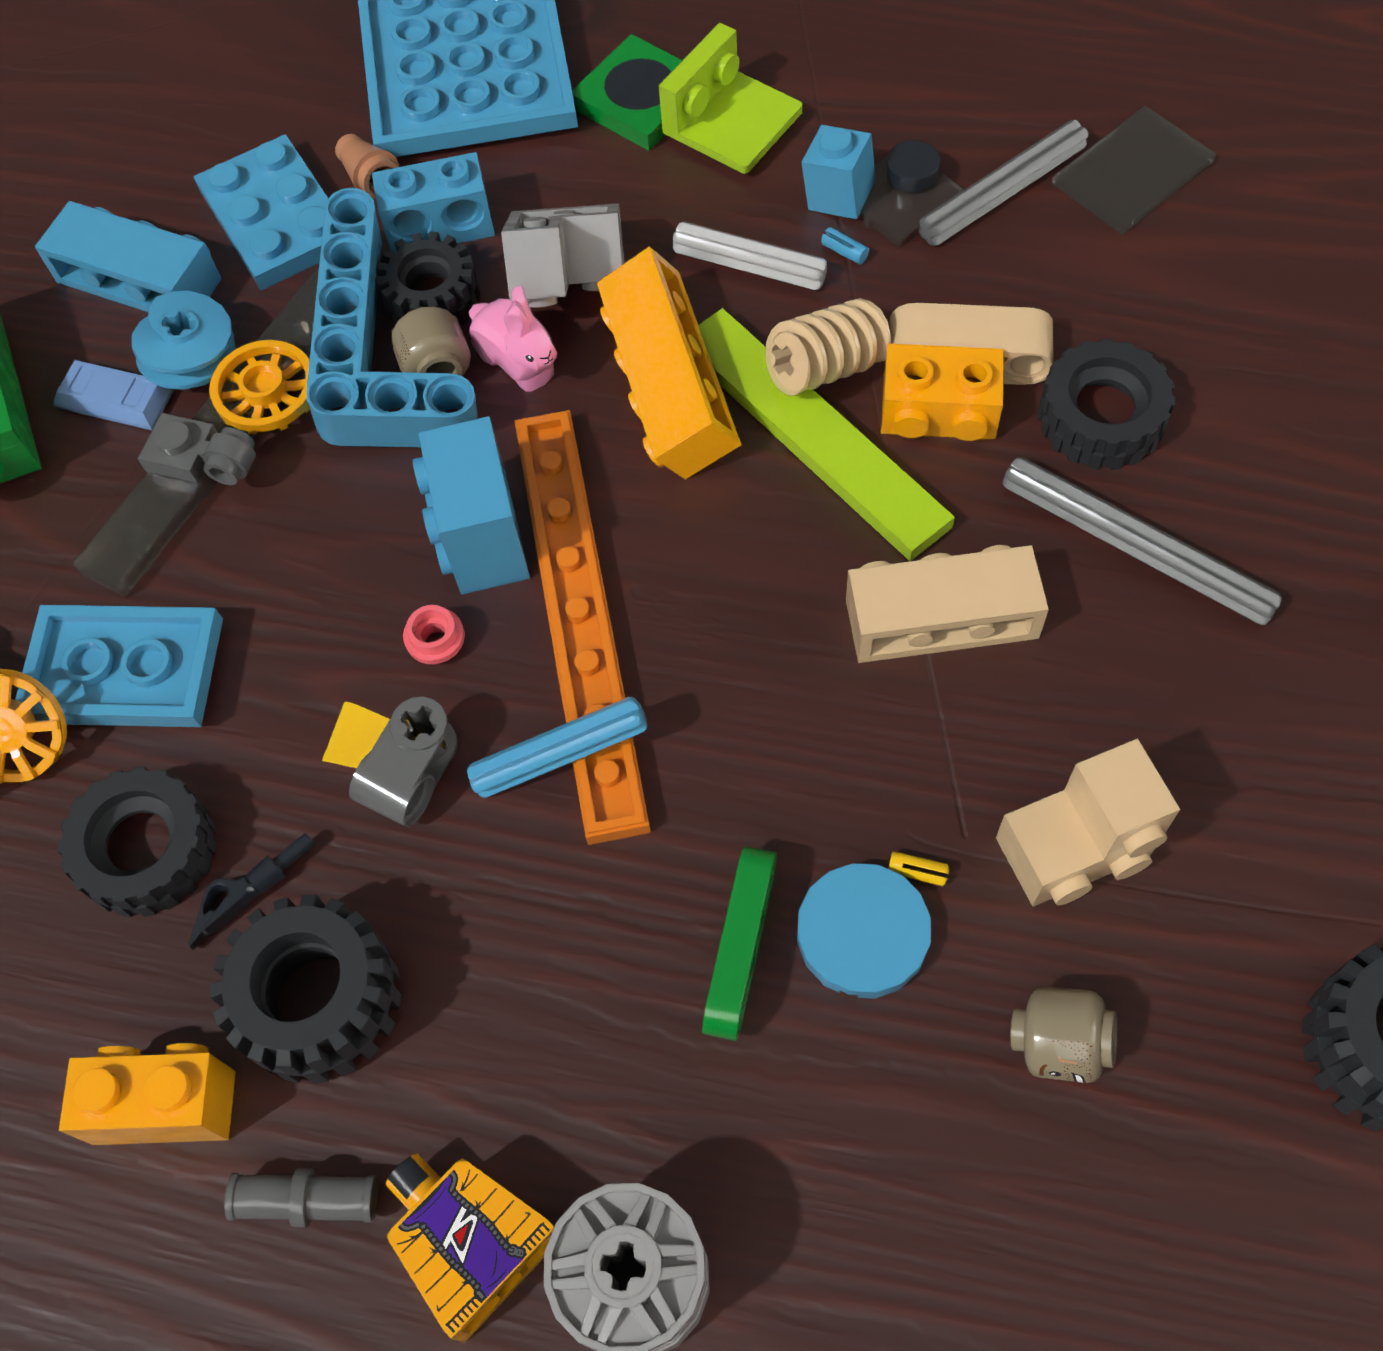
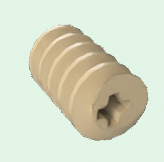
M859 298L846 301L843 304L830 306L827 309L817 310L811 314L798 316L795 319L779 322L770 331L765 350L767 370L773 383L781 392L791 396L801 394L804 390L818 388L821 384L833 383L838 378H847L854 373L867 371L874 362L878 363L886 360L887 343H891L888 321L882 310L873 302Z

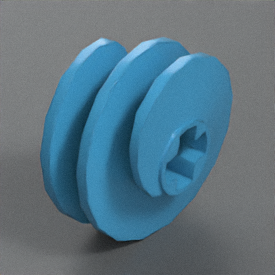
M189 290L167 292L155 297L148 308V316L138 323L132 333V349L136 356L138 370L149 382L168 389L185 390L204 386L211 381L212 375L219 363L228 354L236 350L231 319L223 306L207 295Z

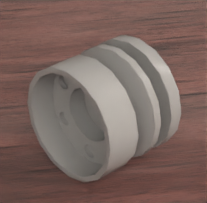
M640 1183L606 1184L579 1197L556 1222L544 1252V1289L556 1320L578 1343L595 1351H670L678 1347L700 1322L710 1293L709 1260L691 1217L668 1194ZM626 1250H633L634 1258L641 1266L646 1268L644 1277L630 1278L627 1291H619V1282L607 1272L610 1262H622Z

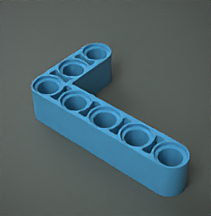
M341 189L328 198L325 206L306 390L309 408L318 434L329 444L338 446L421 447L418 432L478 419L474 387L466 378L451 373L371 372L378 298L376 267L378 262H381L382 240L372 197L362 189ZM337 407H344L340 410L330 411ZM402 408L398 411L388 412L390 409ZM450 409H458L457 412L445 413V411Z

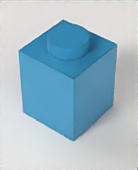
M821 125L801 162L808 210L858 219L876 183L872 134Z

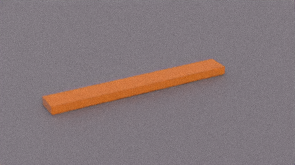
M570 410L514 420L566 723L625 699ZM633 737L573 761L588 845L651 833Z

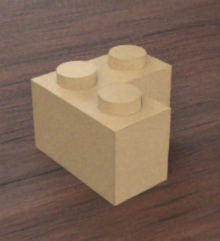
M1137 738L1077 763L1065 790L1005 814L996 839L1033 907L1052 898L1056 905H1064L1088 893L1093 888L1090 882L1111 873H1113L1116 880H1121L1148 867L1152 863L1150 856L1154 849L1168 839L1165 832L1175 819L1180 808Z

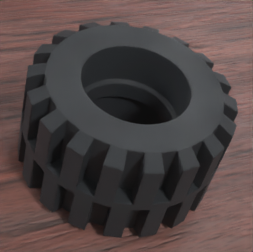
M302 895L300 906H296L288 897L273 901L275 911L265 915L259 908L247 916L252 925L243 934L235 928L226 939L233 947L229 956L218 954L213 969L222 976V981L210 983V999L221 1006V1008L213 1012L218 1027L229 1034L226 1039L235 1049L272 1075L276 1073L286 1081L300 1083L302 1076H304L313 1084L329 1082V1070L332 1069L344 1077L357 1070L353 1063L355 1057L362 1053L370 1060L380 1050L373 1043V1040L378 1033L389 1037L396 1024L388 1016V1010L400 1009L402 994L393 984L401 981L398 967L390 958L391 952L369 923L357 911L352 913L343 902L331 898L325 905L317 895ZM332 959L339 961V983L328 1004L318 1013L304 1020L295 1022L280 1021L278 999L281 989L289 976L302 965L314 960Z
M1374 944L1362 950L1324 981V985L1313 993L1308 1005L1314 1010L1303 1018L1302 1033L1314 1036V1039L1302 1048L1306 1063L1318 1062L1322 1072L1313 1077L1321 1092L1331 1086L1339 1095L1333 1106L1345 1116L1355 1110L1363 1114L1360 1125L1377 1132L1383 1129V1042L1379 1036L1376 1024L1378 1005H1383V946L1379 949Z

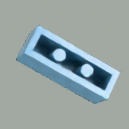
M68 201L35 245V249L57 283L148 312V308L155 297L167 292L189 290L210 297L222 279L211 257L210 250L198 238L191 235L181 236L159 229L146 221L136 222L114 215L101 207L91 208L72 201Z

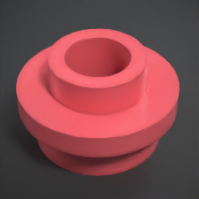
M427 605L414 611L409 617L403 632V641L408 653L415 660L424 664H440L450 660L460 651L465 639L464 628L459 617L451 610L438 605ZM433 633L445 634L435 642H426L427 638Z

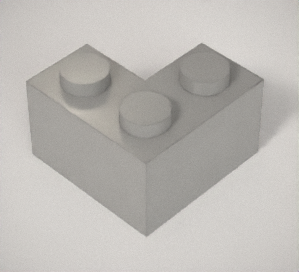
M619 203L512 211L501 231L509 300L512 301V289L521 285L524 288L529 307H546L556 304L558 302L557 297H566L569 284L582 283L583 290L599 291L597 282L624 264Z

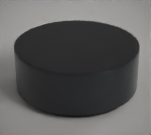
M909 140L897 144L890 150L887 158L886 176L889 183L894 188L906 193H920L930 189L939 177L941 160L939 152L929 143L919 140Z

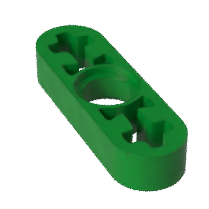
M744 846L742 849L704 1013L702 1033L705 1035L732 1041L738 1040L771 894L777 852Z

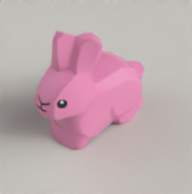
M519 285L512 289V301L498 298L489 304L479 303L472 306L469 311V316L472 320L469 335L471 337V344L481 359L492 366L499 365L526 392H532L545 386L554 375L553 363L557 358V351L547 330L533 316L523 286Z

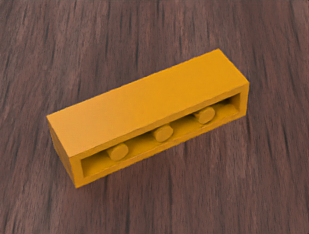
M649 246L597 282L604 304L600 308V313L605 324L614 335L618 347L614 350V356L619 367L628 377L632 389L628 394V399L633 410L642 420L647 435L643 438V445L648 456L657 466H666L686 480L741 446V442L680 273Z

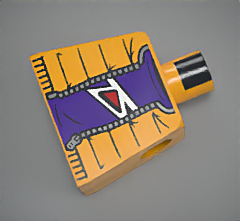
M416 1153L405 1159L386 1181V1186L409 1210L391 1228L387 1238L443 1331L451 1339L465 1343L541 1262L555 1226L462 1158L440 1177Z

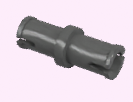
M297 1168L294 1175H243V1173H232L228 1179L225 1193V1216L227 1220L234 1221L238 1219L289 1220L293 1228H308L312 1220H350L372 1223L375 1220L378 1207L377 1175H368L367 1177L316 1175L313 1168Z

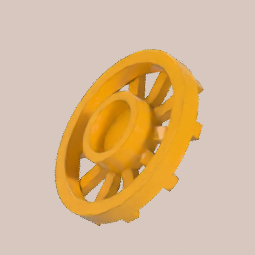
M261 340L241 346L228 354L216 367L210 381L211 401L225 424L247 431L248 434L257 435V432H266L278 428L282 431L288 428L287 424L310 410L306 395L310 359L298 347L278 340ZM272 354L270 361H256L254 357ZM283 355L295 360L289 367L281 371L279 366ZM247 360L249 365L240 374L233 372L239 364ZM304 369L305 379L286 381ZM226 380L234 382L239 386L238 390L222 392ZM302 390L298 398L287 394V391ZM245 398L231 411L223 405L224 402ZM281 401L289 405V407L283 411H280L277 405ZM251 406L254 407L251 418L241 417ZM270 408L273 415L262 418L264 409Z
M0 669V784L2 782H27L47 771L60 757L67 738L66 719L58 700L41 682L22 672ZM12 685L26 690L31 695L23 703L11 699ZM40 702L50 720L36 721L30 709ZM52 731L50 747L33 740L34 733ZM24 746L44 759L39 764L31 767L21 747ZM6 753H11L12 759L19 770L4 769Z

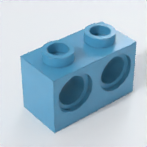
M477 152L372 172L378 213L390 250L394 253L397 252L394 242L402 238L408 245L413 243L411 234L419 232L422 240H428L429 232H439L441 242H443L448 234L455 237L457 244L495 236Z

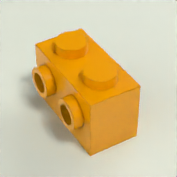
M887 343L881 434H897L906 438L921 436L955 437L964 441L996 439L1003 408L1004 349Z
M170 1044L166 1046L165 1055H141L140 1049L128 1046L100 1047L97 1051V1057L69 1058L59 1131L91 1145L229 1140L236 1071L210 1054L209 1047L201 1044Z

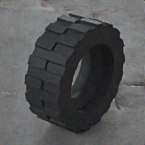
M1101 339L1098 342H1091V340L1081 342L1078 347L1073 349L1070 347L1062 352L1061 358L1059 360L1055 359L1050 366L1038 410V420L1042 421L1041 431L1044 437H1048L1051 441V447L1057 453H1063L1067 456V460L1075 464L1079 462L1088 465V468L1099 470V467L1115 470L1121 469L1122 466L1127 464L1135 465L1141 462L1142 457L1146 454L1149 456L1163 437L1175 405L1176 396H1173L1175 389L1173 379H1169L1167 375L1168 369L1162 362L1158 363L1153 358L1152 353L1146 349L1141 350L1134 347L1133 343L1126 341L1123 343L1114 342L1113 339ZM1103 385L1113 387L1132 398L1134 413L1124 423L1107 424L1098 422L1080 412L1077 405V397L1088 386Z
M133 767L131 771L123 772L118 770L110 773V777L100 782L97 780L88 786L89 790L81 798H76L70 806L72 808L67 818L63 819L60 830L63 831L61 841H58V853L63 858V863H60L62 869L73 880L71 883L77 889L109 912L112 909L120 916L132 917L133 914H141L147 917L156 915V911L165 908L170 910L179 905L178 901L187 894L191 896L199 887L197 884L203 876H207L212 866L210 860L212 854H216L217 842L213 838V832H216L214 821L207 814L208 809L188 786L178 777L174 779L167 771L160 769L150 771L146 767ZM139 813H152L163 818L169 829V842L164 854L157 862L138 871H125L117 868L112 863L108 854V843L112 832L122 821Z

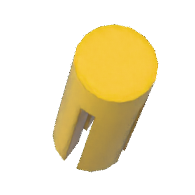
M892 851L889 870L906 878L944 886L947 882V877L903 867V863L949 874L948 864Z

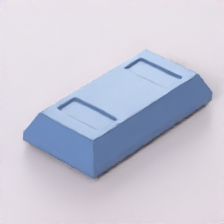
M74 360L56 392L53 406L62 410L153 430L175 389L163 388L153 384L143 375Z

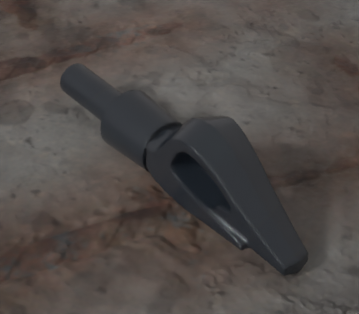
M304 833L275 858L271 859L267 855L245 875L246 877H242L239 880L220 878L212 881L202 898L199 913L188 942L191 950H195L208 936H213L255 901L260 893L263 895L286 878L283 871L316 845L311 838ZM229 892L216 911H211L217 898L222 893Z

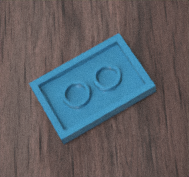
M286 134L193 176L201 194L261 291L319 264L324 213L328 197Z
M40 605L22 673L35 678L51 691L63 710L66 724L201 727L223 618L216 608ZM18 687L15 700L23 703L31 694ZM40 702L30 709L36 721L50 720Z

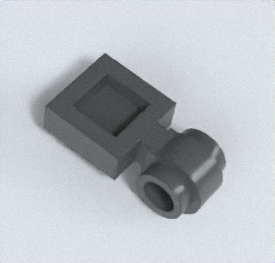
M161 413L138 460L146 472L198 483L204 471L210 478L219 483L235 485L238 479H244L247 476L256 458V453L253 450L255 442L248 434L236 428L226 427L222 429L221 433H218L213 424Z

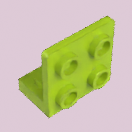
M719 22L659 85L663 134L746 174L802 114V102L738 72L740 61L737 56V32L735 29Z

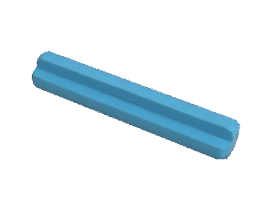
M627 697L475 761L467 768L470 785L473 791L478 793L480 797L487 798L638 735L647 728L644 710L634 697Z

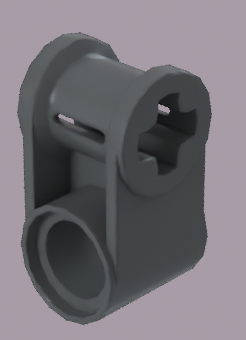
M423 696L413 697L402 702L394 710L391 719L372 750L360 762L352 777L349 788L351 800L406 827L414 825L420 819L431 800L436 785L451 760L455 757L458 749V737L452 725L448 723V717L438 702ZM406 720H407V722H408V724H409V727H407V726L405 725V721H406Z

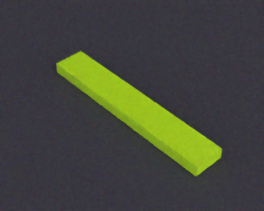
M723 308L698 325L720 386L905 558L912 561L953 528L955 516L817 392L809 389L804 390L801 394L791 396L781 392L773 383L767 370L766 347Z

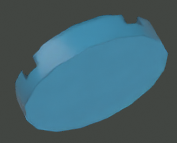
M852 863L827 872L809 888L798 913L797 943L806 967L824 986L838 993L842 991L849 995H858L857 998L875 999L900 990L919 973L931 944V917L922 895L903 875L880 865Z

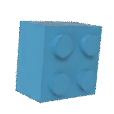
M490 416L418 432L423 457L412 459L413 468L421 495L425 494L427 508L422 509L424 523L431 545L435 544L442 574H454L461 595L530 579L510 488Z

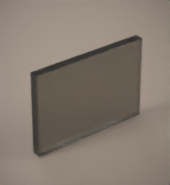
M1143 106L1065 168L1057 172L1053 177L1052 184L1123 235L1204 169L1211 166L1215 160L1216 153L1147 106Z

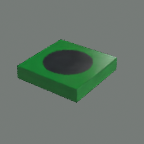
M631 34L572 90L575 110L650 151L665 136L662 130L659 85L683 60Z

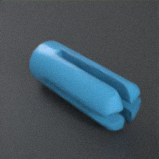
M832 227L825 230L826 234H823L821 238L823 245L859 265L863 264L869 254L867 246Z

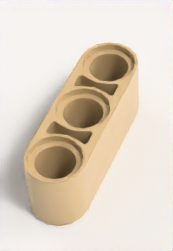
M907 303L897 307L890 316L891 344L1004 349L1003 384L1029 385L1042 382L1046 379L1050 366L1053 364V319L1049 313L1041 309L1030 307Z

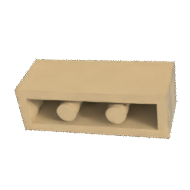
M995 545L981 552L955 556L946 553H935L918 561L895 564L875 561L865 564L861 568L848 570L846 604L858 663L1039 639L1049 610L1032 545L1015 548L1007 545Z

